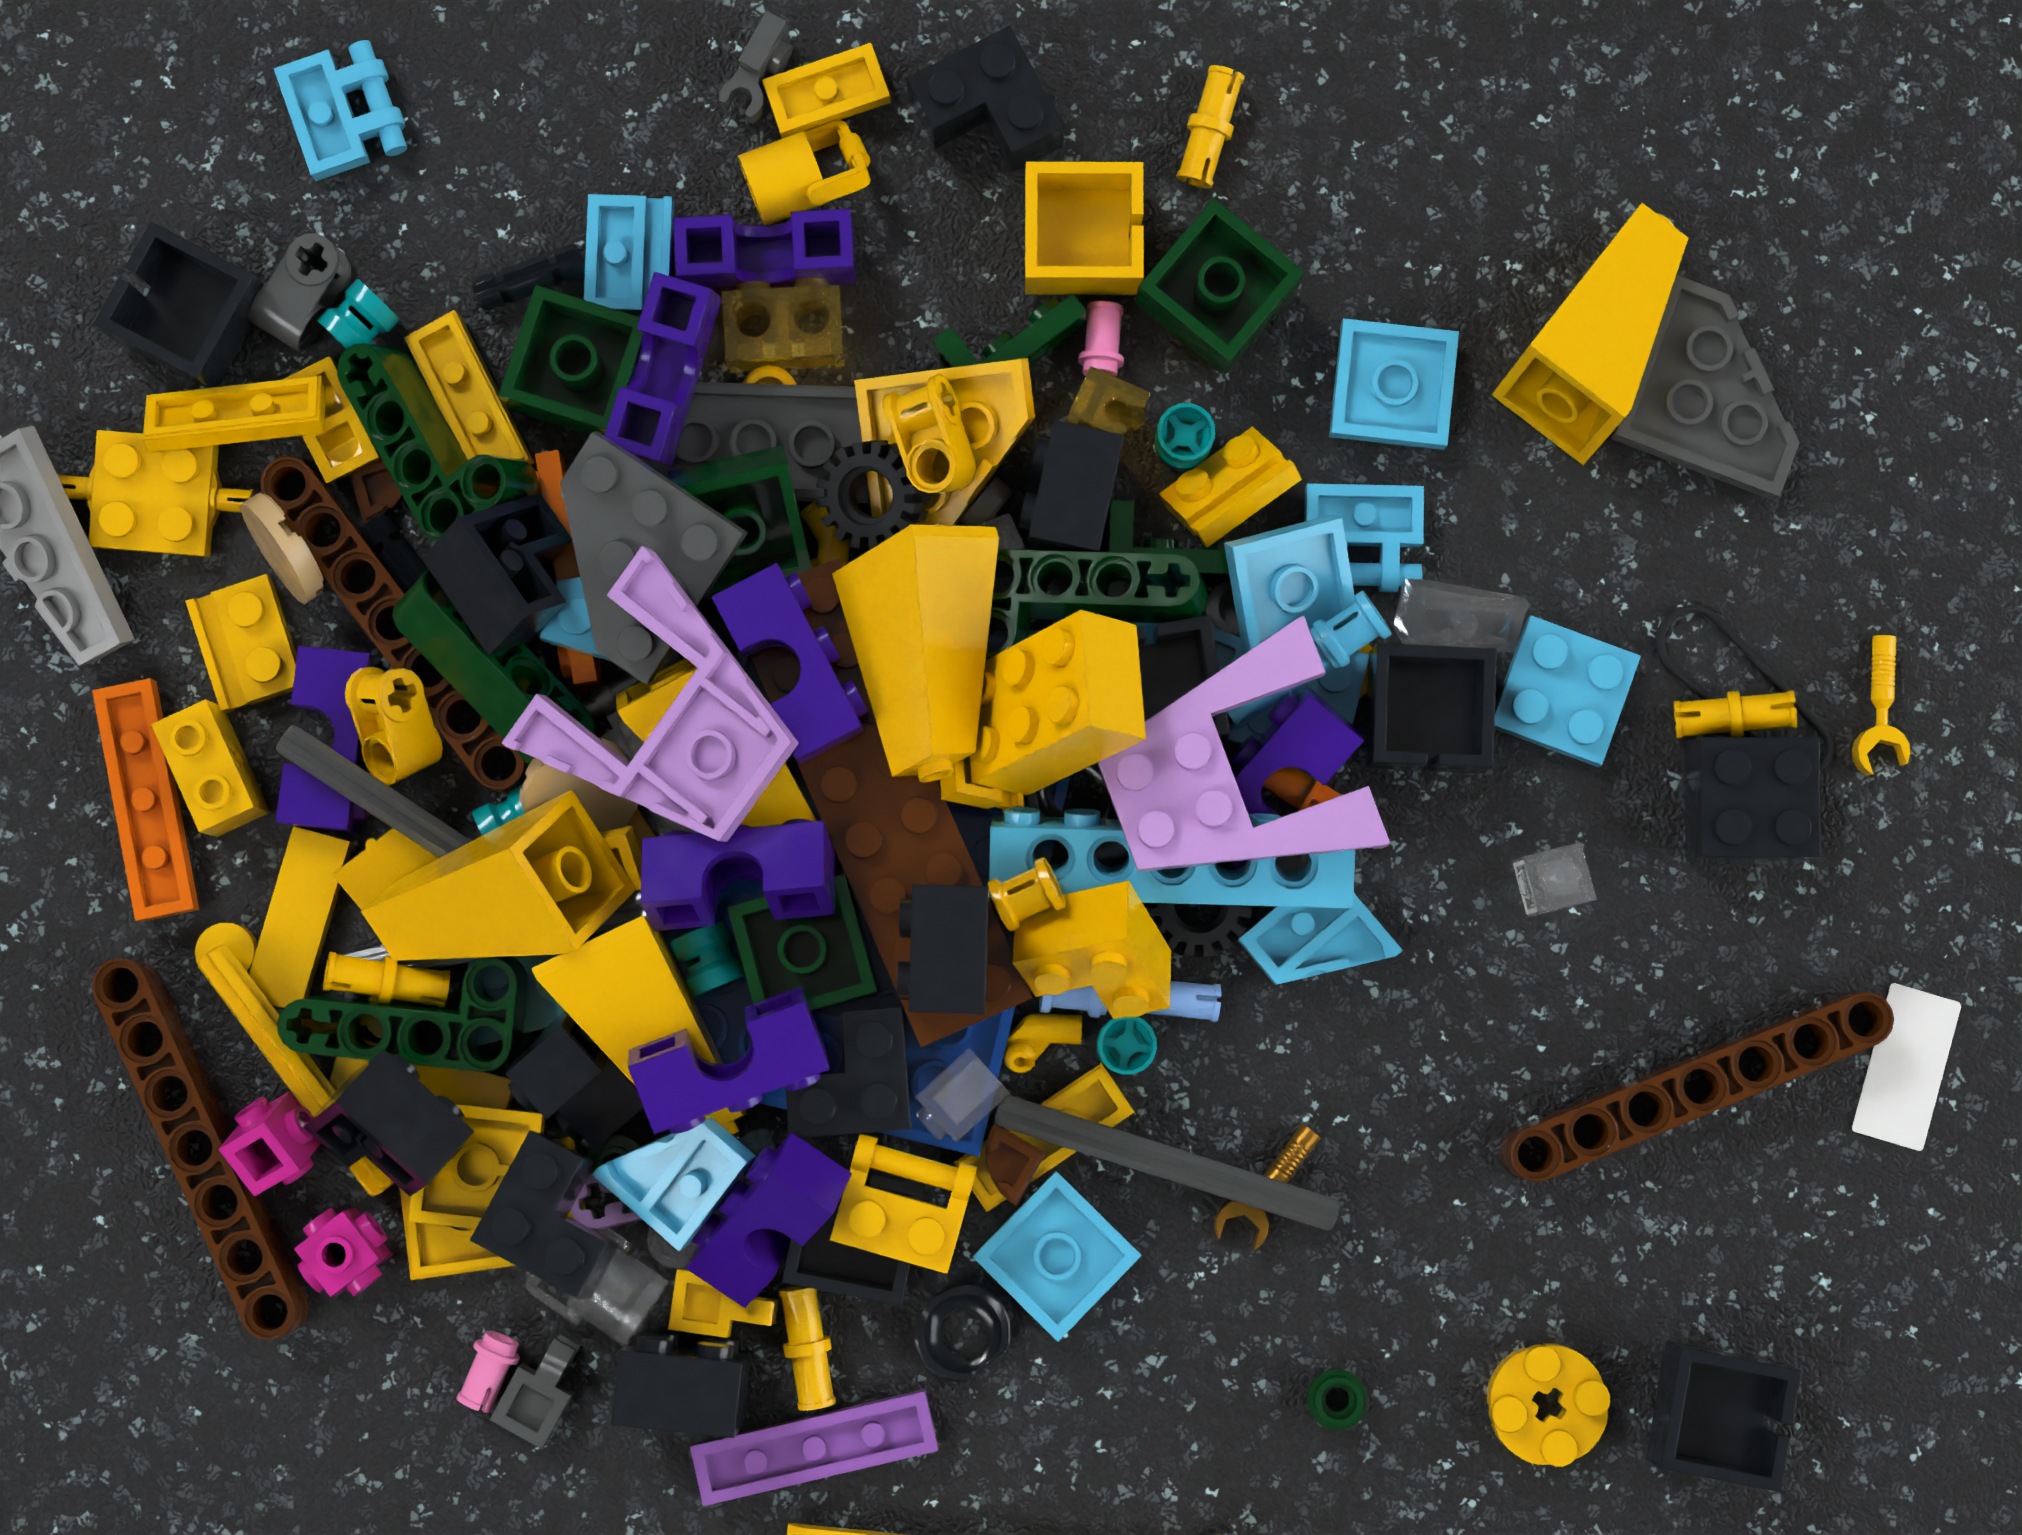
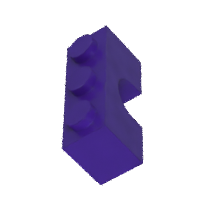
M850 209L791 212L792 219L790 221L769 226L740 224L734 221L732 215L673 218L676 277L711 288L713 291L856 284L854 229Z
M658 272L653 273L637 326V330L641 332L642 336L637 365L627 387H619L605 433V437L636 457L672 467L722 298L711 288Z
M776 563L712 596L718 611L744 658L768 647L786 648L799 658L801 673L797 685L788 695L770 705L799 742L792 754L800 765L865 732L858 718L868 713V710L852 680L840 685L830 664L841 658L825 627L822 626L812 631L802 610L813 604L796 572L785 578Z
M298 646L291 705L304 711L325 713L334 727V743L331 749L367 772L360 739L351 712L346 704L345 688L351 674L364 667L380 669L381 660L370 653ZM362 699L364 703L376 704L375 699ZM283 763L276 816L277 823L290 827L296 826L299 828L359 834L360 822L368 821L370 817L368 811L296 764Z
M1308 686L1298 696L1289 691L1269 713L1267 718L1273 724L1262 737L1257 740L1252 735L1249 736L1229 759V763L1234 767L1232 772L1248 814L1267 813L1278 815L1265 804L1261 797L1262 786L1273 772L1285 767H1296L1307 771L1322 785H1325L1364 741L1358 728ZM1247 860L1232 861L1231 863L1239 869Z
M792 819L784 822L782 825L762 827L739 825L728 842L717 841L701 833H691L683 830L670 831L658 837L642 838L641 905L654 931L714 926L715 904L718 896L726 887L741 880H754L763 883V893L774 920L835 915V852L824 821L812 822L806 819Z
M802 986L744 1007L745 1023L752 1041L747 1052L734 1062L715 1064L703 1059L694 1049L687 1029L630 1049L628 1051V1069L653 1133L656 1134L667 1129L672 1134L686 1132L702 1124L705 1121L704 1116L726 1107L729 1112H739L753 1107L762 1101V1094L783 1086L788 1091L799 1090L817 1082L821 1078L820 1073L829 1070L830 1067L825 1046Z
M792 1132L775 1151L766 1146L747 1172L746 1178L749 1181L745 1184L738 1179L719 1204L717 1210L720 1213L718 1215L712 1213L691 1241L697 1247L686 1269L746 1308L774 1278L790 1245V1240L793 1239L801 1246H804L833 1215L852 1173Z

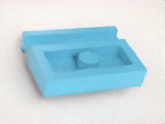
M588 194L584 300L631 315H641L653 273L658 272L672 277L675 205L673 197L663 196V199L636 195Z

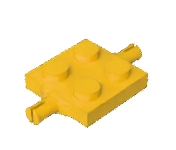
M97 430L95 461L89 477L57 474L62 485L76 486L75 489L64 488L69 499L87 500L90 510L88 541L92 548L211 557L212 531L220 511L242 513L240 506L243 502H233V500H248L256 495L254 489L222 488L217 471L219 445L149 453L143 441V433Z
M456 1104L465 1116L464 1122L474 1132L431 1182L411 1196L408 1221L476 1229L529 1130L544 1134L545 1117L541 1113ZM372 1163L373 1169H379Z

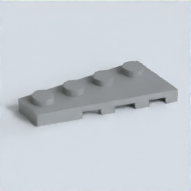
M35 426L18 428L0 439V549L7 557L2 564L15 581H24L36 596V610L77 665L82 666L94 663L134 641L135 638Z

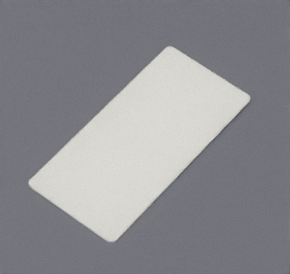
M1892 983L1886 1001L1893 1011V1029L1887 1039L1873 1047L1852 1130L1863 1135L1921 1151L1924 1148L1961 1004L1954 1000Z

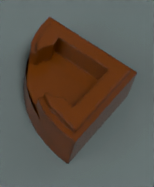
M378 459L349 474L364 524L380 514L391 515L403 500L401 492L382 459Z
M994 1123L986 1145L987 1167L998 1191L1016 1206L1046 1153Z

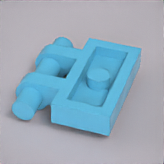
M368 40L355 42L348 47L353 65L339 70L329 50L273 68L310 175L315 181L370 163L363 141L373 137L380 138L386 156L399 155L407 150V145L401 131L405 128L401 110L392 105L385 85L389 76L383 60L376 59L371 43ZM355 90H363L370 112L354 117L346 94Z
M1306 484L1304 522L1333 514L1342 518L1347 546L1380 547L1379 563L1349 562L1353 586H1378L1379 592H1398L1399 587H1421L1422 564L1400 563V547L1420 548L1423 545L1424 486Z

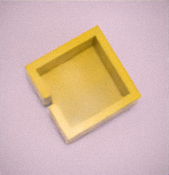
M1026 162L1025 295H1137L1138 286L1144 278V226H1142L1144 214L1143 162Z

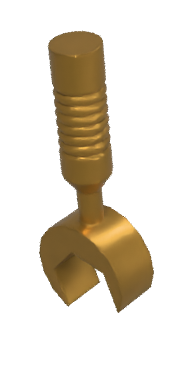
M1301 1124L1288 1142V1145L1285 1146V1149L1282 1150V1153L1279 1154V1157L1276 1158L1264 1176L1288 1183L1321 1137L1304 1124ZM1227 1201L1219 1208L1215 1216L1214 1230L1217 1238L1220 1240L1226 1219L1246 1215L1258 1228L1252 1249L1256 1250L1264 1243L1268 1235L1269 1223L1266 1213L1261 1209L1239 1202Z

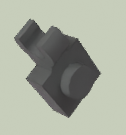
M766 10L738 59L739 67L736 73L720 90V106L726 110L731 105L732 100L738 95L744 94L752 99L745 113L746 120L752 124L757 122L764 112L765 102L761 88H764L762 79L770 77L771 74L777 75L782 73L792 55L793 45L789 44L791 39L787 21Z
M560 1333L552 1341L537 1371L522 1363L512 1377L490 1421L542 1449L547 1444L575 1393L559 1383L575 1358L581 1344Z

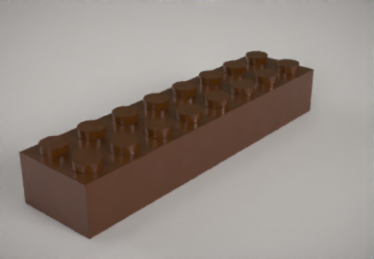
M837 557L797 575L813 604L802 610L812 631L822 626L825 627L841 658L830 664L840 685L852 680L868 710V713L858 718L865 732L801 765L797 762V765L821 820L825 823L832 845L897 991L898 961H910L911 938L899 936L900 898L912 899L913 884L982 887L983 885L945 800H941V789L937 780L922 783L919 781L918 775L896 777L891 775L832 573L842 568L841 562ZM768 647L750 655L770 703L788 695L795 688L800 678L801 666L799 658L792 651L782 647ZM990 901L986 1015L908 1012L909 1000H900L921 1047H925L1032 999L1026 982L1012 963L1013 953Z

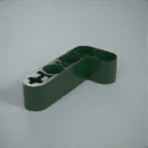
M364 343L353 344L343 352L337 365V376L340 385L418 525L429 539L437 542L456 520L458 511L459 517L537 493L538 478L536 472L528 462L522 459L488 454L476 455L469 460L467 459L413 361L406 353L397 349ZM501 477V485L498 491V480Z
M998 549L995 578L1005 574L1014 575V578L1007 590L1002 593L993 594L988 636L996 631L1008 632V637L1001 648L986 652V660L1028 638L1030 619L1062 620L1079 610L1124 622L1165 623L1196 618L1205 610L1208 601L1207 589L1194 563L1185 556L1176 554ZM1068 576L1073 578L1071 586L1064 593L1054 596L1046 594L1048 585L1057 577ZM1118 578L1132 580L1130 588L1123 595L1113 598L1104 595L1106 587L1113 580ZM1147 579H1150L1153 585H1147ZM1184 581L1187 587H1180L1177 597L1170 598L1167 592L1175 591L1177 582Z
M429 569L420 576L394 606L392 617L399 631L503 739L536 694L547 696L594 734L595 725L587 709L524 644L488 656ZM515 750L527 764H530L534 759L530 755Z
M511 956L485 957L474 962L465 973L460 1010L391 1002L389 1005L372 1000L324 995L306 997L289 1003L281 1011L277 1022L278 1034L283 1044L299 1053L370 1060L384 1049L390 1055L395 1054L403 1057L412 1065L478 1072L492 1071L513 1061L520 1051L528 988L527 972L523 965ZM491 966L502 969L508 977L509 988L502 999L491 997L483 987L484 974ZM311 1014L312 1019L315 1021L330 1023L340 1021L337 1030L328 1029L312 1034L311 1028L302 1026V1017ZM365 1014L375 1016L383 1026V1036L377 1046L367 1044L359 1034V1024ZM424 1020L434 1022L442 1031L443 1041L437 1052L426 1050L418 1040V1030ZM484 1026L494 1028L502 1038L503 1047L497 1058L486 1057L477 1046L478 1032Z

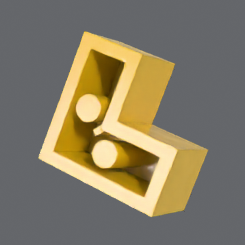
M1129 880L1063 894L1066 904L1065 908L1058 911L1054 907L1045 909L1019 921V928L1014 930L1012 963L1035 997L1058 995L1068 990L1092 986L1113 1019L1139 1017L1148 1012L1170 1008L1171 949Z

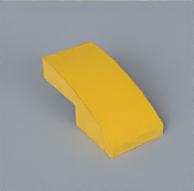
M328 356L284 378L293 379L321 375L326 387L324 433L303 435L302 437L326 484H330L380 459L377 449L340 385L337 376V365L334 359Z

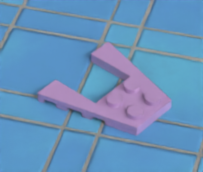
M641 546L607 596L698 669L630 763L551 699L540 694L534 696L504 738L502 744L510 749L521 751L543 761L542 763L564 773L575 775L593 783L611 794L624 797L649 808L650 811L712 839L728 842L799 742L658 555L652 549Z
M1304 616L1297 618L1145 721V740L1098 762L1138 872L1214 865L1221 862L1265 860L1293 855L1337 853L1345 850L1365 848L1378 849L1390 845L1369 786L1254 828L1252 826L1212 716L1325 675L1323 664Z

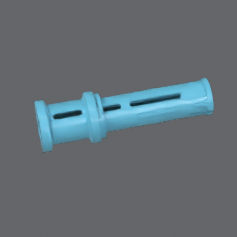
M1363 590L1355 595V603L1327 622L1319 619L1313 623L1314 627L1310 629L1324 670L1331 665L1335 668L1339 666L1345 667L1350 663L1349 656L1378 636L1386 639L1392 635L1385 620ZM1301 685L1227 711L1233 722L1241 728L1259 713L1281 700L1289 691L1293 692Z

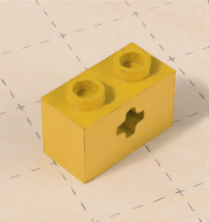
M205 699L151 724L200 833L219 837L271 813L226 713L220 711L218 704Z

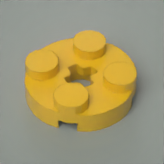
M1543 1343L1545 1345L1535 1344L1528 1348L1523 1347L1507 1355L1496 1367L1487 1387V1404L1489 1405L1491 1425L1500 1442L1521 1459L1537 1465L1564 1467L1571 1464L1575 1459L1584 1456L1599 1441L1608 1420L1610 1393L1604 1385L1598 1370L1580 1353L1560 1344ZM1553 1388L1557 1389L1561 1394L1558 1398V1403L1562 1406L1561 1412L1557 1417L1549 1414L1544 1420H1539L1535 1416L1539 1407L1532 1401L1534 1395L1538 1391L1543 1394H1549Z

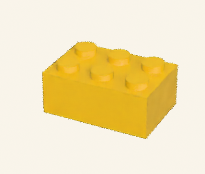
M1079 610L985 661L976 751L970 755L971 783L1028 796L1145 740L1146 731L1137 625Z

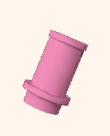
M1094 301L1087 304L1085 351L1079 353L1078 363L1083 365V374L1085 376L1096 379L1115 378L1118 368L1124 365V357L1119 354L1121 318L1124 308L1118 303Z
M486 1331L483 1339H477L473 1345L477 1354L462 1390L457 1395V1400L477 1411L483 1405L481 1409L483 1412L492 1413L510 1365H517L520 1356L516 1353L519 1343L513 1338L495 1331Z

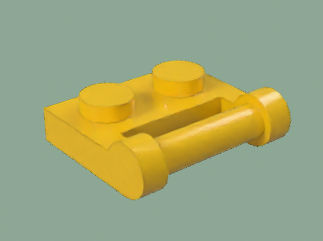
M860 1133L849 1170L852 1175L843 1192L830 1241L948 1274L978 1167L960 1162L959 1167L877 1145L878 1138ZM870 1168L952 1191L947 1208L865 1185Z

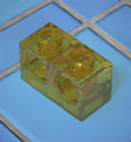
M804 278L796 280L794 287L771 288V284L768 282L746 281L736 284V290L722 291L725 361L730 373L752 372L762 366H776L784 370L846 367L843 305L839 285H829V281L823 278ZM809 311L823 312L829 318L827 326L815 334L801 331L797 327L798 321L803 314ZM751 314H763L771 320L768 330L757 337H749L741 333L740 325Z

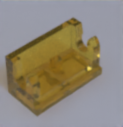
M1090 366L1066 418V422L1123 435L1127 432V429L1139 431L1146 416L1151 393Z

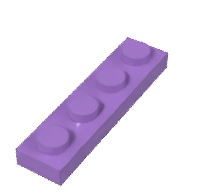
M926 1389L739 1432L735 1438L718 1437L692 1443L690 1446L703 1506L932 1453L939 1449Z

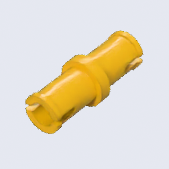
M1211 65L1208 68V77L1197 113L1190 114L1187 128L1191 133L1180 170L1176 175V178L1181 182H1186L1187 178H1190L1187 183L1188 185L1204 189L1212 188L1213 177L1224 141L1231 140L1234 126L1230 124L1240 86L1245 78L1240 72H1235L1234 76H1231L1234 69L1219 65Z
M1794 690L1784 693L1740 696L1739 691L1727 692V698L1685 702L1673 701L1676 738L1730 732V737H1743V731L1784 727L1797 728Z
M329 952L324 974L323 990L374 996L377 1003L389 1005L391 999L433 1005L443 1009L449 991L450 970L444 969L441 971L397 964V961L392 959L391 956H384L383 961Z
M795 1285L779 1291L788 1342L783 1344L784 1354L786 1358H791L799 1402L797 1403L798 1410H816L832 1406L836 1403L827 1358V1351L832 1349L830 1336L823 1334L816 1292L818 1289Z

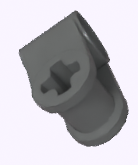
M311 233L297 237L289 245L287 252L271 278L262 286L253 300L248 316L250 323L298 352L307 350L315 342L323 329L317 319L328 308H333L344 288L349 283L351 264L347 256L325 236ZM315 259L328 263L323 272L310 269V265Z

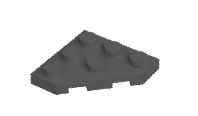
M1676 275L1632 409L1613 431L1611 439L1775 501L1780 497L1799 446V440L1790 421L1785 422L1772 394L1774 391L1772 383L1755 348L1751 349L1737 320L1739 314L1730 295Z
M592 432L564 475L560 485L594 644L597 652L644 684H649L653 681L673 648L610 599L607 594L641 546L652 549L699 609L748 532L601 433Z

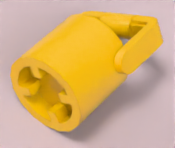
M842 120L832 121L805 132L801 131L737 155L763 226L791 217V212L807 211L861 190L871 182L867 169L870 157L859 135L851 133L847 123ZM839 143V148L850 170L823 180L813 152Z

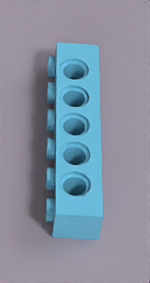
M1010 807L1004 809V816H993L990 826L989 881L998 878L1003 882L1034 868L1035 860L1038 859L1035 854V847L1040 842L1051 839L1062 843L1068 851V857L1062 863L1050 865L1063 894L1129 880L1142 903L1353 908L1355 850L1317 855L1309 854L1307 864L1302 869L1294 872L1281 869L1275 862L1276 857L1265 860H1247L1241 868L1236 870L1224 869L1216 863L1214 865L1138 872L1119 820L1100 818V811L1068 809L1064 811V817H1040V810L1037 808ZM1267 813L1248 814L1253 828L1281 818L1279 815ZM1115 841L1122 844L1129 855L1121 865L1109 867L1097 860L1094 851L1104 842Z

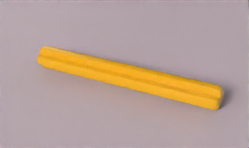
M224 944L213 948L198 961V968L299 1103L314 1116L336 1090L309 1054L293 1051L283 1044L277 1027L279 1014L230 948ZM366 1156L349 1167L368 1195L372 1197L379 1195L394 1184L380 1169H373L372 1162Z

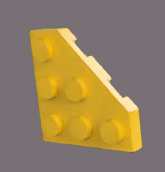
M1028 358L854 380L862 442L888 440V444L897 443L885 419L883 411V398L885 395L894 391L903 395L927 385L928 378L937 374L943 375L955 392L960 407L961 420L976 460L975 476L970 484L960 491L932 493L931 501L924 502L922 507L929 511L925 521L917 522L916 525L955 526L1035 419ZM939 451L934 458L933 470L941 481L948 475L949 460L945 453ZM869 471L866 473L871 516L880 517L890 508L893 500V491L889 481L882 474Z

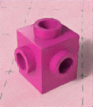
M291 1091L270 1103L264 1096L260 1097L242 1109L234 1117L239 1125L218 1150L255 1197L281 1181L284 1185H288L304 1175L314 1165L310 1157L321 1143L304 1128L313 1117L311 1112L301 1106Z
M333 1208L326 1210L303 1228L308 1238L294 1248L303 1260L298 1264V1269L304 1279L318 1293L325 1289L330 1297L347 1290L353 1297L358 1295L383 1275L378 1266L393 1255L384 1243L388 1238L383 1228L368 1212L362 1214L358 1208L345 1210L339 1214ZM332 1243L341 1244L346 1251V1258L341 1265L328 1249Z

